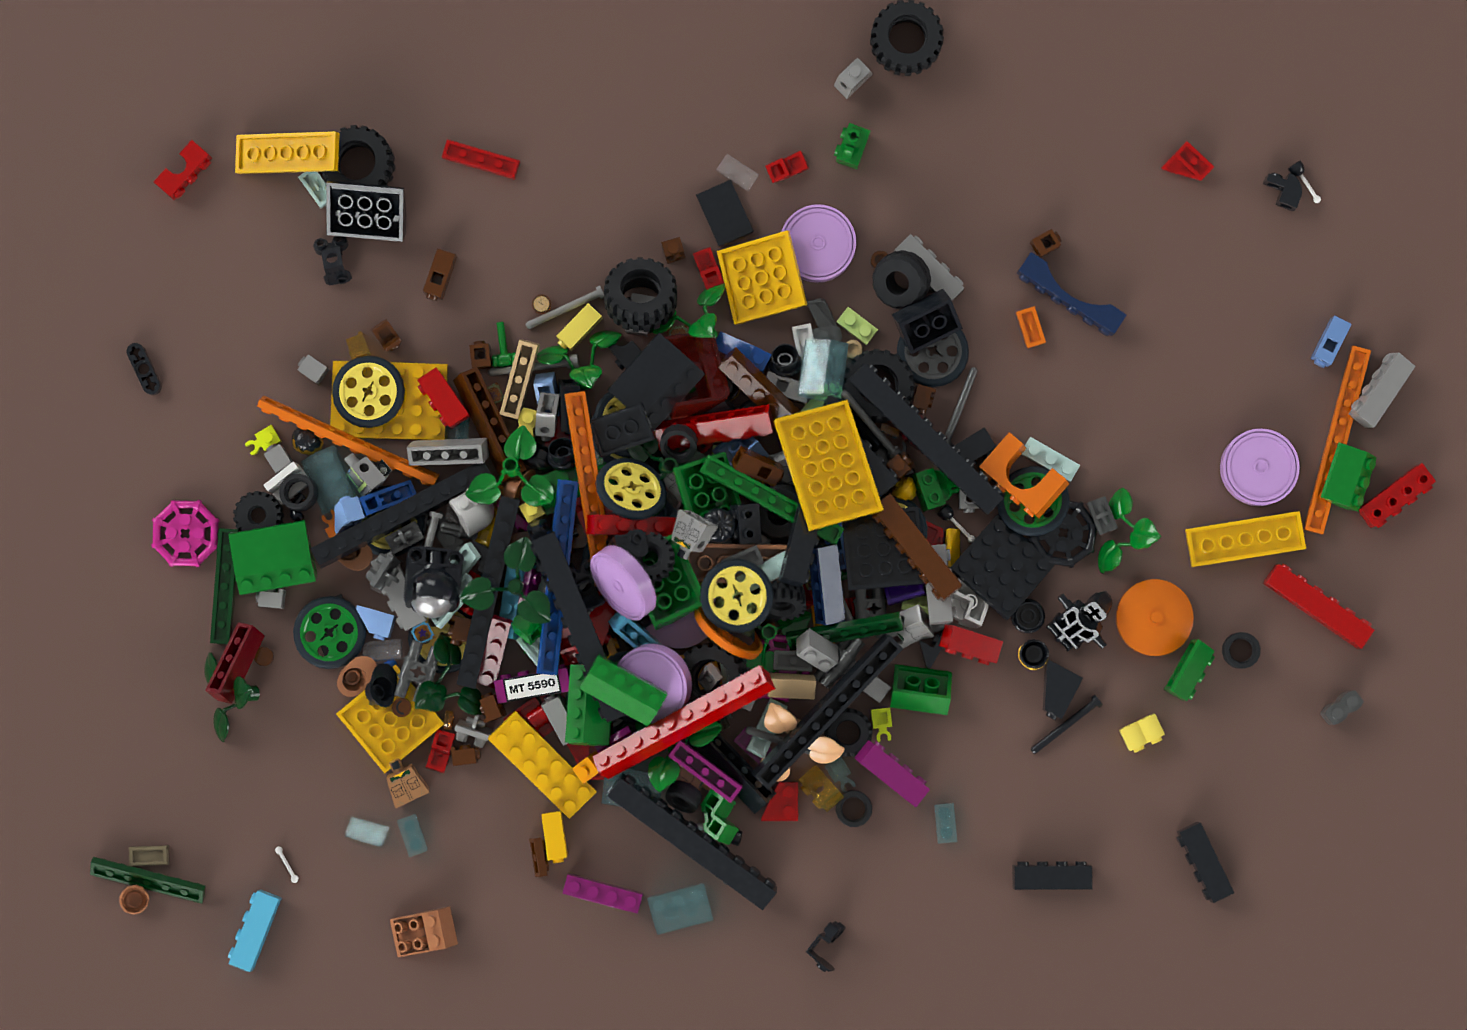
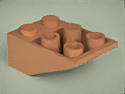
M450 906L390 919L398 957L446 949L458 944Z

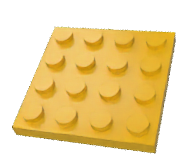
M786 230L717 251L734 325L807 305L790 231Z
M395 664L393 668L398 675L401 669ZM411 682L405 698L410 701L412 710L406 717H397L392 711V704L389 707L369 705L365 690L336 713L384 773L391 769L389 762L397 758L401 761L444 725V722L436 712L415 709L413 698L416 688ZM395 695V696H394V701H395L396 699L402 698V697H399V696H396V695Z

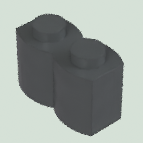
M1356 690L1345 691L1337 697L1335 702L1326 705L1320 712V715L1328 725H1336L1344 721L1348 713L1358 710L1364 701Z

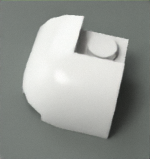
M466 492L450 500L449 504L458 516L461 526L470 537L491 524L494 517L493 503L488 505L475 503L468 499L465 495Z
M957 578L962 584V588L955 592L954 599H951V605L956 608V618L953 619L959 621L958 624L962 626L979 628L983 624L989 605Z

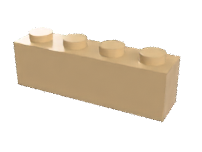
M524 339L519 340L500 415L514 419L519 418L526 399L540 344Z

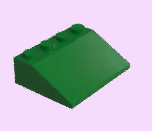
M726 452L711 455L730 466ZM706 457L672 468L685 510H691L697 515L704 517L711 509L722 508L729 512L730 505L741 504L738 493L699 472Z
M305 520L229 534L235 578L240 595L316 582L317 569L313 553L310 549L311 543Z
M672 534L665 538L669 541L674 551L675 564H673V570L668 573L669 576L667 578L664 577L661 582L655 581L652 584L656 595V605L648 615L655 630L672 624L702 607L700 601L701 586L689 560L677 556L680 545L672 541ZM648 551L643 556V562L648 566L654 565L658 560L657 554L653 551Z

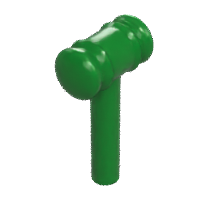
M498 322L497 332L500 354L492 355L491 362L494 368L497 366H512L516 352L508 353L504 322Z

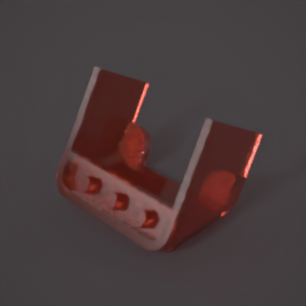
M689 333L664 336L705 373L696 384L698 396L691 397L688 401L676 402L670 414V419L701 415L726 401L730 390L725 373L718 368L721 358L714 335L708 338L693 337Z

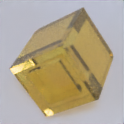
M359 331L358 335L346 339L352 360L357 357L371 355L370 348L362 331Z

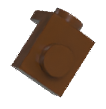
M387 319L371 329L386 352L395 350L399 347V343L402 342Z

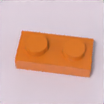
M1035 306L1017 311L1016 316L1027 349L1045 344L1046 340Z

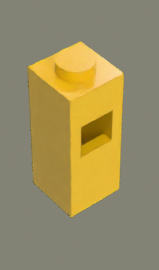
M562 811L542 813L547 860H552L553 863L564 862V858L568 857Z

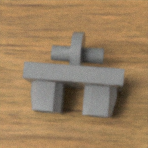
M475 715V718L467 717L466 721L459 719L454 731H457L456 740L466 742L468 735L475 737L473 744L483 748L493 729L485 727L486 723L479 720L480 715Z

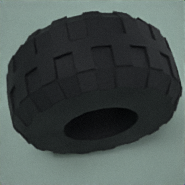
M906 250L895 251L882 258L876 265L872 276L873 289L877 297L885 305L894 309H903L925 298L930 289L931 276L928 266L921 257ZM895 271H900L906 275L909 281L908 289L902 288L896 283L894 278Z
M783 481L777 482L774 487L767 485L798 503L799 498L794 485ZM759 505L761 534L776 540L789 538L793 523L786 519H772L767 514L768 510Z

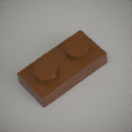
M541 837L530 838L535 877L548 876L549 864L544 856V852H546L545 842L542 841Z

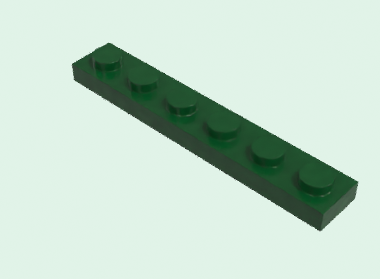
M219 528L210 636V643L228 644L231 638L236 578L229 534L239 532L238 529Z
M900 612L811 627L810 629L832 643L904 631V625ZM809 628L786 632V639L790 650H796V638Z
M93 857L91 861L90 875L127 885H139L147 890L201 904L205 899V885L106 859Z

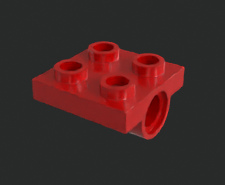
M533 697L515 710L543 738L554 731L552 724L536 697ZM510 713L508 716H506L505 718H503L504 721H505L512 713Z

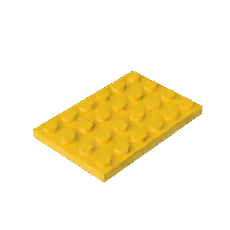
M333 361L332 389L337 373L349 361ZM390 362L399 371L403 379L405 388L404 401L396 416L378 427L364 428L349 423L337 411L333 402V396L331 395L330 425L355 437L401 440H443L446 437V427L439 419L441 414L438 410L434 412L428 403L430 398L427 394L423 396L417 387L420 385L417 380L437 367L448 382V364ZM367 367L363 370L362 374L365 378H370L373 370ZM383 376L380 378L379 383L383 387L388 386L390 379L387 376ZM349 378L346 382L348 388H354L357 384L355 378ZM369 387V389H364V392L366 393L365 398L369 394H373V391H371L372 387ZM384 395L380 399V403L384 406L389 405L391 402V398L388 395ZM350 397L347 400L349 407H355L358 403L355 397ZM370 405L364 409L366 416H372L375 412L374 407Z
M848 400L774 420L809 531L883 510Z

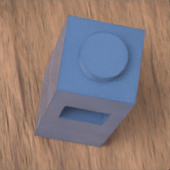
M1337 316L1330 318L1310 358L1314 360V364L1322 368L1332 365L1352 325L1351 323Z

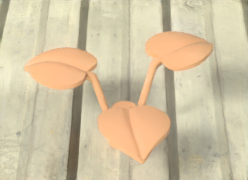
M772 702L769 704L764 717L765 727L775 734H781L784 731L788 734L801 721L796 719L785 708ZM819 736L808 748L811 750L810 758L815 762L823 764L837 760L845 750L836 741L826 736ZM790 768L776 782L788 778Z

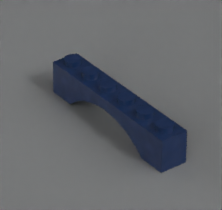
M1030 252L1016 273L1021 281L1027 284L1030 282L1041 294L1047 293L1051 296L1050 299L1059 305L1062 303L1067 307L1066 310L1073 315L1079 314L1083 317L1082 320L1090 326L1094 324L1099 328L1098 331L1105 336H1113L1127 316V314L1111 304H1089L1070 296L1054 280L1047 262Z

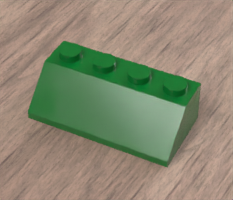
M600 654L597 655L579 689L646 726H649L668 695L663 689Z
M570 665L565 743L572 745L610 746L611 721L607 722L605 718L601 719L597 709L600 708L598 700L594 701L592 695L579 689L584 680L583 672L586 671L584 665Z

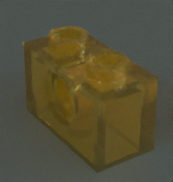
M816 764L799 779L802 783L800 788L807 796L811 794L815 798L812 802L819 810L823 807L828 812L844 798ZM823 786V790L816 793L817 789Z

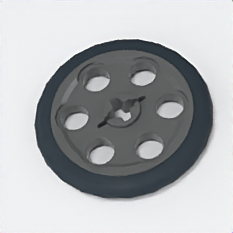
M962 330L949 335L945 340H939L927 346V348L919 350V354L915 357L909 354L901 336L898 340L897 354L901 356L900 358L903 361L907 362L909 370L913 373V381L923 386L939 387L953 382L960 376L968 362V341ZM933 346L936 347L938 354L930 356V351L927 348L932 349ZM949 346L956 347L957 355L949 356L947 348ZM941 362L946 363L948 366V370L945 373H941L937 369V365ZM920 363L928 364V372L921 373L918 370V365Z

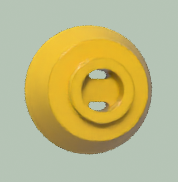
M904 477L899 480L892 488V495L898 499H909L911 501L916 496L915 492L917 490L913 478Z

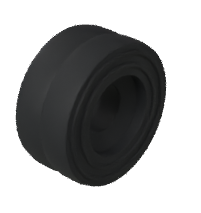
M676 780L669 786L665 799L670 806L681 812L694 813L702 800V794L695 786Z

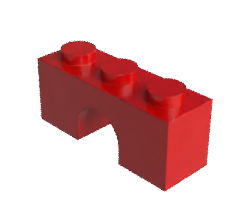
M193 140L179 153L186 161L185 170L179 174H174L165 168L153 181L173 200L180 198L184 194L185 188L197 180L199 172L207 169L211 164L210 160L212 157Z

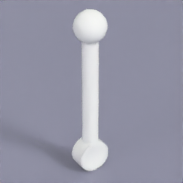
M276 847L275 852L280 855L289 871L291 881L293 883L298 882L299 877L292 871L282 853V847Z

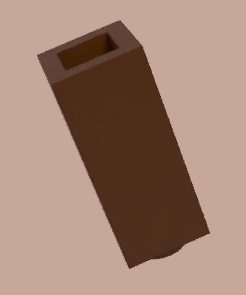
M437 248L423 288V293L427 295V299L437 301V299L443 300L457 260L456 254Z
M743 446L739 447L731 461L735 470L773 487L782 480L784 470L780 463Z

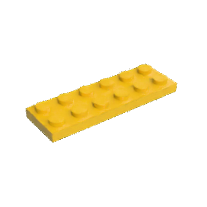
M339 132L236 136L235 173L338 171Z
M1300 511L1185 529L1191 567L1306 549Z
M516 711L488 737V740L569 819L597 792L588 782L583 784L573 771V767Z

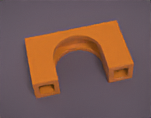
M1009 432L979 468L989 478L988 481L992 479L997 483L996 486L1002 493L1007 491L1011 495L1009 498L1016 505L1021 503L1025 507L1024 511L1029 516L1033 517L1035 515L1037 518H1040L1066 489L1069 482L1051 468L1044 478L1032 488L1020 489L1013 486L1009 479L1011 466L1027 448Z

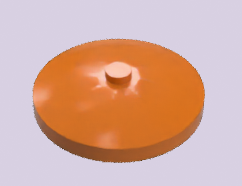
M1150 579L1133 585L1123 594L1116 610V625L1123 641L1134 651L1148 656H1161L1174 652L1185 643L1193 627V609L1188 597L1179 587L1165 580Z
M702 607L694 611L696 622L703 632L729 653L740 658L752 660L757 658L762 652L763 644L756 632L755 641L749 646L730 633L715 626L706 617Z

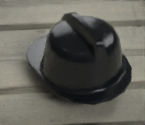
M378 664L372 672L370 682L366 685L365 695L371 706L389 707L394 701L398 678L394 668L389 664Z

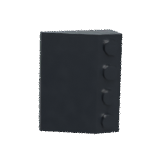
M327 181V235L403 242L406 234L404 188Z
M658 333L607 390L625 407L643 402L653 431H655L705 373L662 334Z

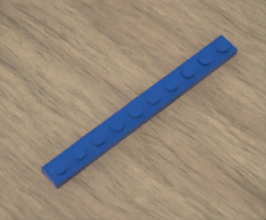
M558 479L552 532L555 531L568 565H570L578 482ZM546 585L545 594L550 600L551 621L543 623L541 627L537 673L557 675L563 628L560 618L563 617L561 610L557 611L553 602L556 597L553 592H549Z

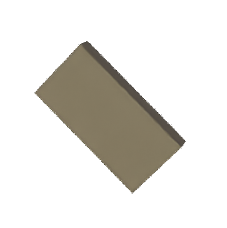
M169 845L129 847V866L169 865Z

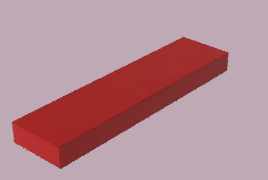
M448 139L442 154V159L514 180L520 164V160Z

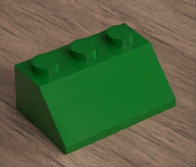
M1338 442L1321 498L1339 508L1359 512L1364 502L1366 489L1370 484V477L1375 468L1377 457L1366 451Z
M1199 639L1191 640L1164 690L1182 701L1191 700L1196 693L1194 688L1197 682L1201 683L1206 674L1203 671L1207 665L1210 666L1215 658L1213 656L1215 650Z
M895 664L890 707L948 715L951 700L952 672Z

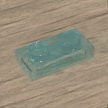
M954 803L935 804L937 843L957 842Z
M414 814L397 820L409 857L428 851L417 815Z

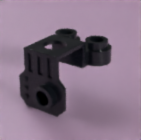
M334 236L332 243H328L326 239L318 238L313 244L316 254L322 256L326 273L323 278L327 285L344 284L352 279L350 271L345 270L341 256L343 255L342 251L346 250L349 245L346 237ZM337 256L335 262L330 263L327 261V258Z
M641 529L629 530L627 534L610 536V538L606 539V546L614 545L620 547L633 557H643L648 553L646 535Z
M584 559L580 563V569L576 570L572 566L569 567L588 612H591L606 601L602 595H599L598 590L594 586L591 568L584 567V565L590 564L591 559ZM589 582L591 588L587 591H582L580 585Z
M830 922L824 929L825 933H820L806 950V953L817 962L816 966L823 972H831L835 968L813 950L821 939L825 940L828 944L834 943L846 928L841 922Z

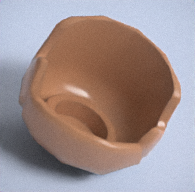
M129 885L120 894V906L126 913L132 915L139 914L147 908L149 894L142 886Z

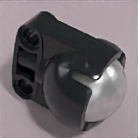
M412 547L408 551L406 558L404 585L406 607L412 608L413 611L426 618H438L447 612H454L460 604L464 561L462 553L445 548ZM411 556H418L420 560L415 561ZM450 560H456L459 564L454 565Z

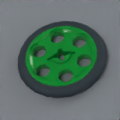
M1029 466L1011 473L1009 479L1013 486L1022 485L1024 489H1029L1033 487L1031 484L1033 479L1038 478L1042 480L1050 470L1043 467ZM1066 487L1049 507L1052 509L1053 515L1049 518L1043 515L1037 518L1034 515L1035 521L1031 524H1027L1024 521L1025 516L1028 514L1024 511L1025 507L1021 503H1019L1021 506L1019 511L1012 512L1009 509L1010 505L1014 502L1009 498L1011 495L1007 491L1000 494L1004 499L997 505L1001 519L1010 529L1026 536H1039L1053 531L1063 522L1069 509L1070 497Z
M325 596L312 600L299 612L294 623L293 637L298 652L308 663L319 668L335 669L347 665L361 652L365 642L366 627L352 603L340 597ZM333 609H339L341 612V616L337 620L332 619L330 616ZM314 613H320L322 616V621L318 624L312 622V615ZM346 623H351L354 627L353 632L350 634H346L343 631ZM336 625H338L332 632L334 635L333 637L327 636L323 640H321L327 633L325 630L326 628L332 629ZM309 631H313L316 634V639L313 642L306 640V633ZM341 641L347 643L348 648L345 652H340L337 649V645ZM322 645L327 646L329 649V653L324 657L318 653V649Z

